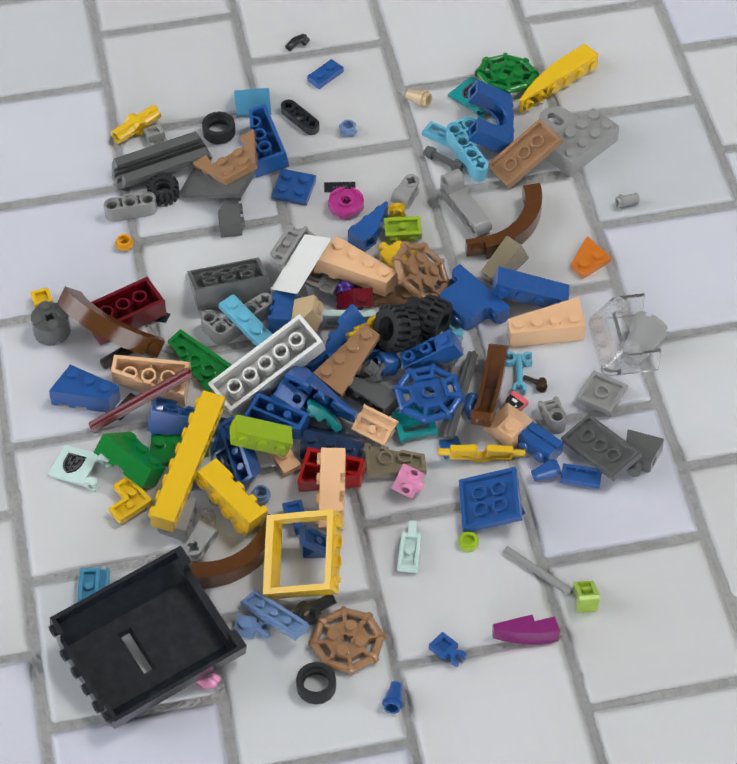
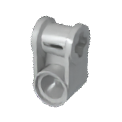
M414 174L406 175L399 186L393 191L391 202L403 203L405 208L409 209L419 194L418 176Z
M555 396L552 400L538 401L539 413L549 431L554 434L564 432L566 428V412L559 398Z
M202 521L196 524L184 545V550L191 561L198 562L203 559L218 536L217 529Z

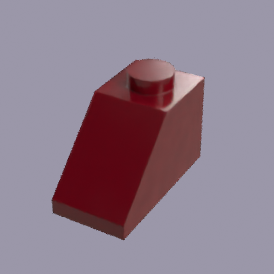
M353 288L336 294V310H347L351 304L355 305L358 310L364 308L374 309L373 288Z

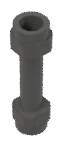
M427 146L424 149L423 155L428 159L432 160L434 158L450 166L452 171L459 169L462 172L464 163L460 160H452L438 153L437 149L432 146Z

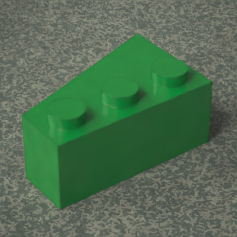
M129 431L103 434L94 450L96 455L102 454L109 459L108 464L112 467L116 464L124 470L122 474L141 488L156 487L166 469L160 463V460L154 457L148 450L147 446L143 445L137 436Z

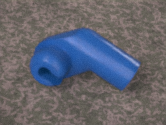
M473 392L467 394L463 406V411L468 420H472L470 418L472 406L476 404L478 395Z

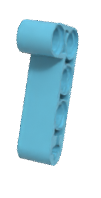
M465 117L449 123L446 130V141L458 160L464 163V168L470 177L476 182H483L487 178L488 162L477 146L469 141V127L476 119L474 117Z

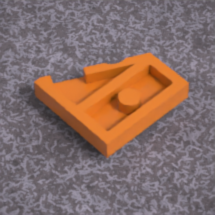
M586 237L571 263V269L584 279L610 263L611 257L592 239Z

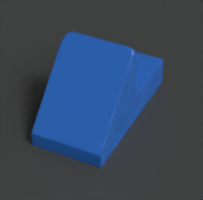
M306 524L299 527V544L303 546V558H326L327 535Z

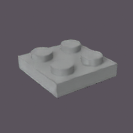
M593 370L576 396V402L611 416L628 390V385Z

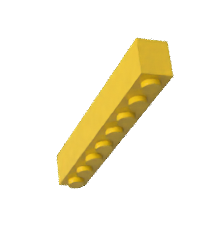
M203 390L201 397L196 398L194 404L196 409L189 415L188 428L184 427L182 442L177 443L175 449L176 456L171 458L168 466L169 473L163 476V487L161 490L158 489L155 496L156 504L150 507L148 517L151 518L150 526L174 533L195 482L197 471L201 467L224 411L225 396Z

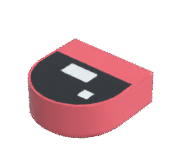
M513 391L506 397L505 404L508 402L519 411H522L528 406L529 401L516 391Z

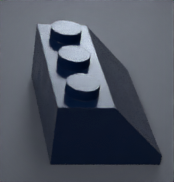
M310 426L305 429L299 444L300 459H304L308 447L319 450L321 448H345L347 456L361 458L367 438Z

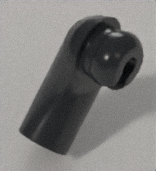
M300 34L293 37L285 45V48L291 52L300 42L306 45L310 38L306 34Z

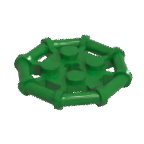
M503 53L498 56L484 57L480 66L475 70V76L482 82L511 94L527 90L539 76V71L534 69L529 63L528 58H519Z

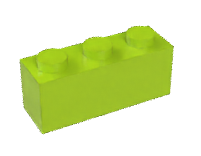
M236 414L229 427L230 445L285 457L293 445L291 426Z

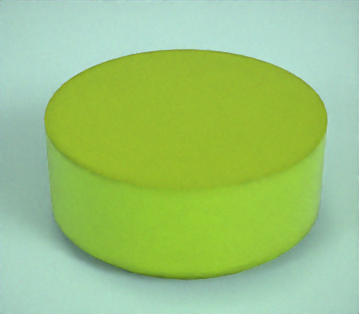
M464 532L459 536L458 545L465 552H473L478 548L479 538L473 532Z

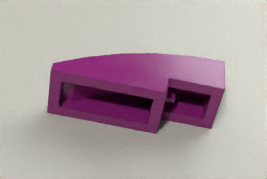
M527 615L495 623L492 626L493 639L517 644L559 641L560 628L555 616L535 621L533 615Z

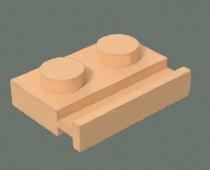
M364 404L351 430L386 447L399 422Z

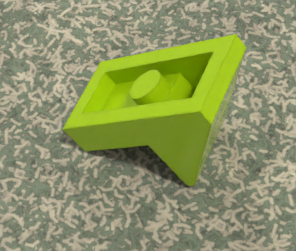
M594 580L573 582L577 612L597 611L600 595Z

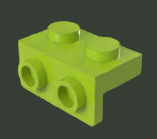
M420 216L384 218L385 241L390 243L400 240L416 242L418 239H422Z

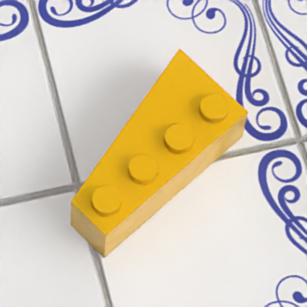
M216 458L197 471L196 483L200 489H204L208 493L210 501L219 506L224 518L229 519L233 523L235 531L238 534H242L244 538H247L262 527L268 509L264 505L260 507L257 504L258 499L253 494L249 496L244 485L240 481L235 482L233 474Z

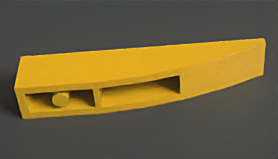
M583 44L557 60L527 88L519 100V113L522 114L530 110L536 104L543 102L549 96L556 94L562 88L569 86L575 80L595 70L598 67L599 54L588 45Z

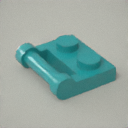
M411 407V409L423 414V412L418 411L416 407ZM398 410L391 412V417L399 422L395 427L399 443H404L406 440L418 437L438 435L435 422L426 423V425H429V428L404 433L405 429L424 425H422V422L406 414H401Z

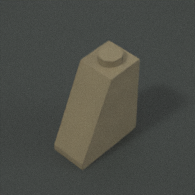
M506 236L481 270L484 280L492 285L493 276L499 266L517 271L529 259V256L520 243Z

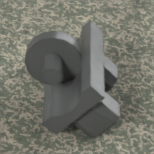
M368 360L360 371L356 373L355 377L381 384V381H383L381 372L386 366L384 363L376 364L373 360Z

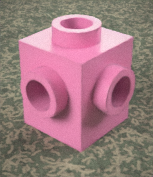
M403 463L391 489L413 499L415 493H420L425 484L422 482L424 473Z

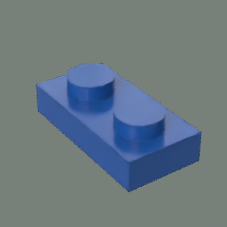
M330 59L309 74L307 81L316 88L321 89L342 74L344 67Z

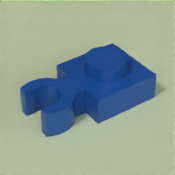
M444 632L439 634L429 644V650L443 661L447 658L451 659V664L454 667H459V661L456 660L457 657L462 658L464 661L466 660V653L463 650H456L458 649V643Z

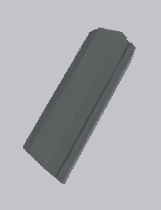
M194 131L114 158L112 162V179L116 183L117 188L122 189L147 181L152 176L156 177V174L161 176L162 173L167 174L193 165L192 162L205 155L209 159L213 157L198 133Z

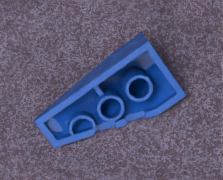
M351 304L338 319L339 326L335 332L330 331L325 345L326 350L308 364V369L312 373L325 362L323 358L326 353L336 352L348 341L347 337L349 336H346L347 333L354 331L355 326L367 322L355 305Z
M295 366L285 374L286 381L308 395L306 402L308 399L315 400L327 407L334 415L352 423L355 422L357 418L356 412L312 373L311 370Z
M157 397L151 401L147 431L153 435L182 434L184 427L188 428L190 413L194 412L195 409L189 405L187 408L177 406V401ZM221 417L218 425L227 420V418Z

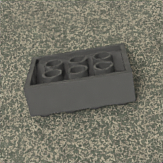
M259 257L187 271L198 311L212 310V308L219 307V303L232 294L243 304L259 294H271L269 278Z

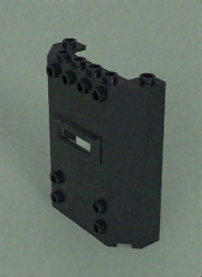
M181 545L50 617V626L48 628L58 642L61 649L59 651L60 656L64 662L68 661L71 665L70 671L75 679L79 678L82 685L80 686L85 696L91 697L94 711L97 714L100 713L106 723L110 724L114 729L246 654L247 645L236 629L231 631L191 571L192 561ZM127 634L131 635L152 670L145 674L122 639Z

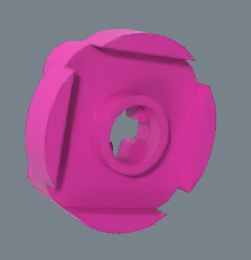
M345 187L336 188L329 195V210L334 215L340 217L341 220H348L350 217H354L363 211V194L353 187L351 189H345Z

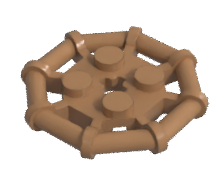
M404 241L401 243L396 255L392 257V263L395 266L399 280L397 283L417 298L423 299L428 294L440 298V293L451 285L444 265L445 260L433 252L425 242L409 243ZM411 250H416L418 253L413 254ZM435 284L439 285V288H438L437 291H436V289H435V287H434Z
M341 606L340 609L324 617H319L312 637L308 641V646L312 648L321 663H325L334 670L354 675V672L372 663L376 664L379 661L378 657L383 642L386 640V633L382 632L371 612L366 613ZM342 617V621H341V622H339V623H337V624H335V625H333V626H331V625L328 624V623H330V622H332V621H334V620H336V619ZM347 617L360 619L362 621L360 623H357L355 620H347ZM367 624L373 631V635H368L364 629ZM324 629L327 631L326 639L319 640ZM345 638L351 639L350 644H348L347 642L343 643L342 641H344ZM375 642L372 652L367 651V645ZM326 647L330 655L326 656L322 648ZM365 657L355 663H352V661L358 658ZM339 658L344 659L345 662H348V664L337 662L334 660H339Z

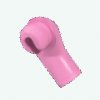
M211 673L210 677H204L196 683L204 689L216 688L218 686L217 683L221 681V677L216 673Z

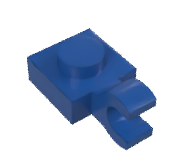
M302 499L282 503L284 513L305 512ZM302 522L293 523L295 536L299 535V527L302 526Z

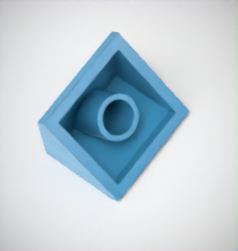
M269 88L234 90L237 118L249 117V109L266 104L271 115Z

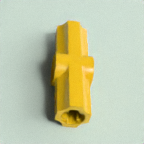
M151 105L138 114H129L123 124L111 131L114 141L119 144L134 134L142 135V129L147 128L148 125L161 118L158 107Z

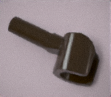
M527 375L523 376L524 380L536 384L537 391L541 393L546 392L548 386L546 384L547 380L544 377L534 379Z

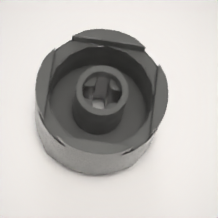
M43 301L33 310L31 324L33 334L39 343L52 346L56 342H64L71 333L69 316L58 303Z

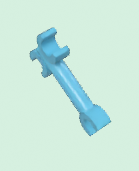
M508 351L507 359L511 360H507L506 367H513L515 365L516 382L512 386V392L522 389L523 395H526L527 385L523 382V366L532 367V360H527L532 359V352L515 354Z

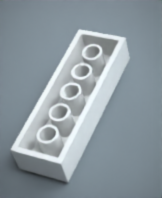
M299 314L210 381L208 385L214 394L225 396V408L231 416L235 417L236 414L241 415L249 408L257 392L267 395L278 386L282 379H285V374L295 366L304 367L325 351L326 348L320 337Z

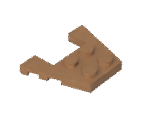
M252 129L239 136L244 145L242 148L235 149L231 154L219 158L213 164L205 155L192 162L195 169L202 170L204 174L211 175L213 179L226 186L258 168L254 130Z

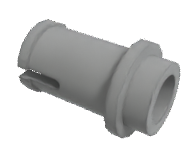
M638 193L629 195L619 194L615 198L617 207L624 208L628 205L639 204L640 198Z

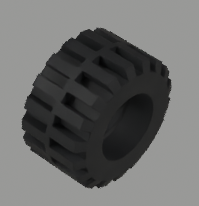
M428 294L422 299L416 309L420 322V341L425 342L439 335L441 331H447L453 312L451 302L432 294Z
M407 304L384 305L376 313L373 330L380 334V340L377 345L380 346L381 350L385 352H404L416 346L421 330L418 314H416L415 309H412V306Z

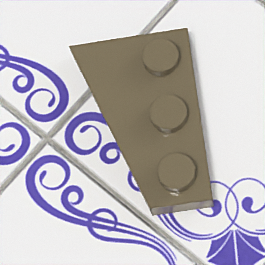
M364 443L367 479L397 477L403 463L424 473V475L427 474L425 454L406 450L394 451L389 450V447L381 446V448L371 446L370 443Z

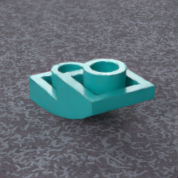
M307 400L308 408L306 410L311 418L315 417L318 422L324 420L329 429L333 428L336 433L342 429L340 420L327 407L315 400Z

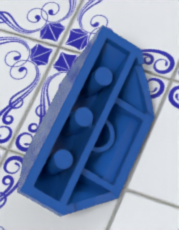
M232 415L217 426L216 432L218 433L214 440L212 456L213 459L217 458L233 474L235 482L240 481L243 485H246L255 479L261 471V467L255 450L230 445L229 427L235 418Z

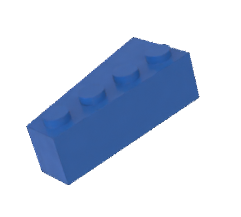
M266 104L249 109L250 128L256 134L255 141L257 143L258 168L254 170L256 178L289 167L286 151Z

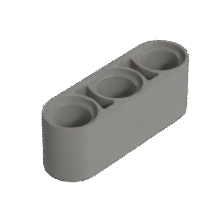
M142 192L109 198L104 202L105 217L110 222L151 216L157 211L156 197L152 192Z

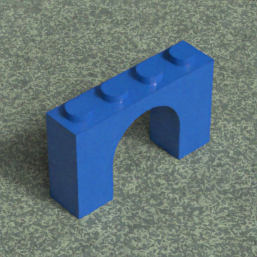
M477 79L468 89V103L489 112L497 125L478 117L469 127V141L499 154L514 141L513 95Z

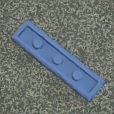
M257 590L251 592L240 602L243 608L295 641L310 629L308 622Z

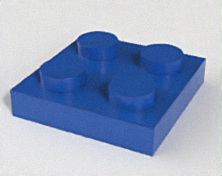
M282 169L273 190L272 199L307 206L317 180L316 175Z

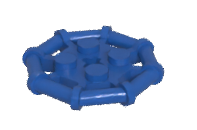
M433 363L429 366L406 369V373L397 385L393 386L392 390L398 402V411L422 422V425L445 419L451 420L457 408L465 401V395L462 393L458 375L451 374ZM436 375L442 377L441 380L437 379ZM410 379L414 381L412 385L406 386ZM448 385H452L454 392H449ZM429 390L430 393H434V394H432V395H426V391ZM403 393L409 394V401L405 402ZM448 399L454 400L449 408L445 406ZM415 406L418 411L423 412V414L411 409V407ZM429 411H441V413L427 415Z

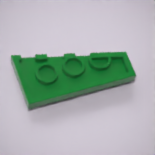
M181 329L167 341L169 347L181 361L190 362L191 372L206 391L213 393L208 383L232 364Z

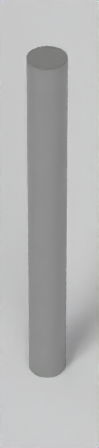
M509 546L505 547L503 553L566 595L570 596L573 589Z

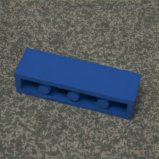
M499 266L493 276L491 295L544 308L569 300L570 285Z

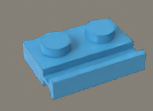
M80 568L77 602L110 584V568H106V570H101L100 568Z

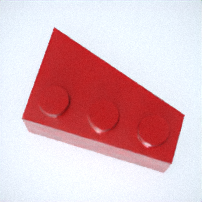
M307 448L297 480L299 492L320 490V485H317V472L320 473L321 466L317 465V453H321L319 449ZM346 455L345 488L361 487L366 473L365 459Z

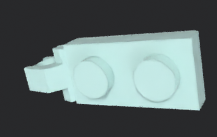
M409 520L408 531H403L401 534L397 571L418 573L422 534L417 532V521Z

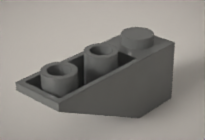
M241 198L224 199L218 211L221 238L242 235V228H245L244 217H240V214H243L242 203H238V201H241Z

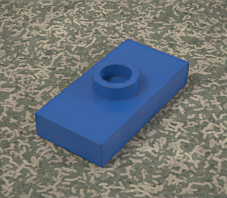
M563 463L560 483L600 489L602 472L596 468Z

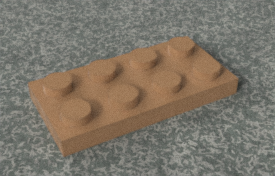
M538 119L488 163V168L510 189L560 146L563 141L541 119Z

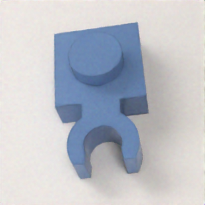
M236 616L234 630L236 629L242 638L254 639L255 634H259L263 638H269V631L263 629L271 628L270 624L264 620L258 622L257 617Z

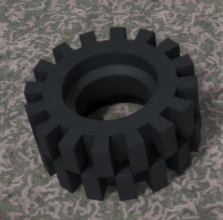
M162 173V176L156 174V178L152 176L151 180H148L147 192H152L155 195L158 206L161 207L164 204V207H166L167 203L172 205L173 201L176 202L177 198H179V183L176 177H171V174L167 176L165 173ZM162 188H167V189H169V190L164 191V192L157 191V190L162 189Z

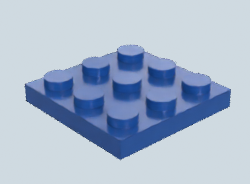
M516 466L459 480L462 529L464 532H474L523 520L519 477Z

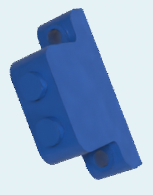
M461 264L453 268L452 278L450 279L451 286L440 293V298L452 303L453 312L451 320L454 325L468 331L486 319L502 324L510 318L509 305L498 296L491 295L492 291Z

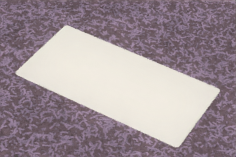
M305 234L271 289L298 294L331 238Z

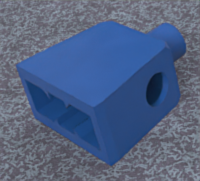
M282 379L271 395V398L307 412L306 408H308V405L305 401L308 395L285 379Z

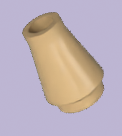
M408 89L406 99L421 107H428L432 102V94L429 91Z

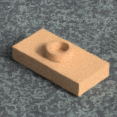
M291 449L286 457L268 453L284 477L300 470L302 467Z

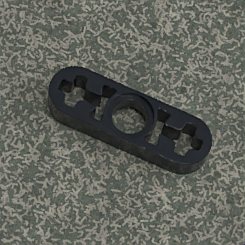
M290 99L284 100L281 103L282 115L308 135H315L319 132V121L299 104ZM299 115L304 116L303 119H297L296 117Z

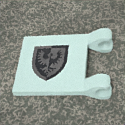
M65 445L50 469L48 477L81 485L91 491H96L99 487L96 484L97 479L89 477L97 462L104 467H110L111 465L108 464L109 459L102 454L98 456L94 452Z

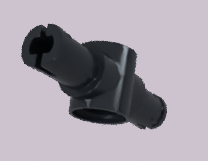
M325 595L316 601L299 602L292 613L308 622L309 625H313L319 619L322 611L337 604L333 595ZM310 610L309 614L304 616L305 612Z

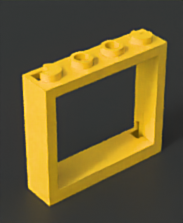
M334 509L267 515L263 595L270 599L339 594V583H341L339 573L342 565L340 548L343 544L341 527H343L342 514ZM327 520L325 583L280 587L283 524Z

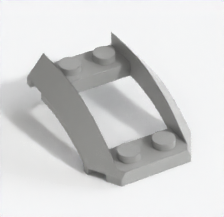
M307 226L300 229L287 227L271 250L270 255L282 269H284L305 234L314 235L308 230ZM324 274L321 280L308 276L304 284L336 296L337 290L335 286L344 280L339 278L335 280L329 278V275Z

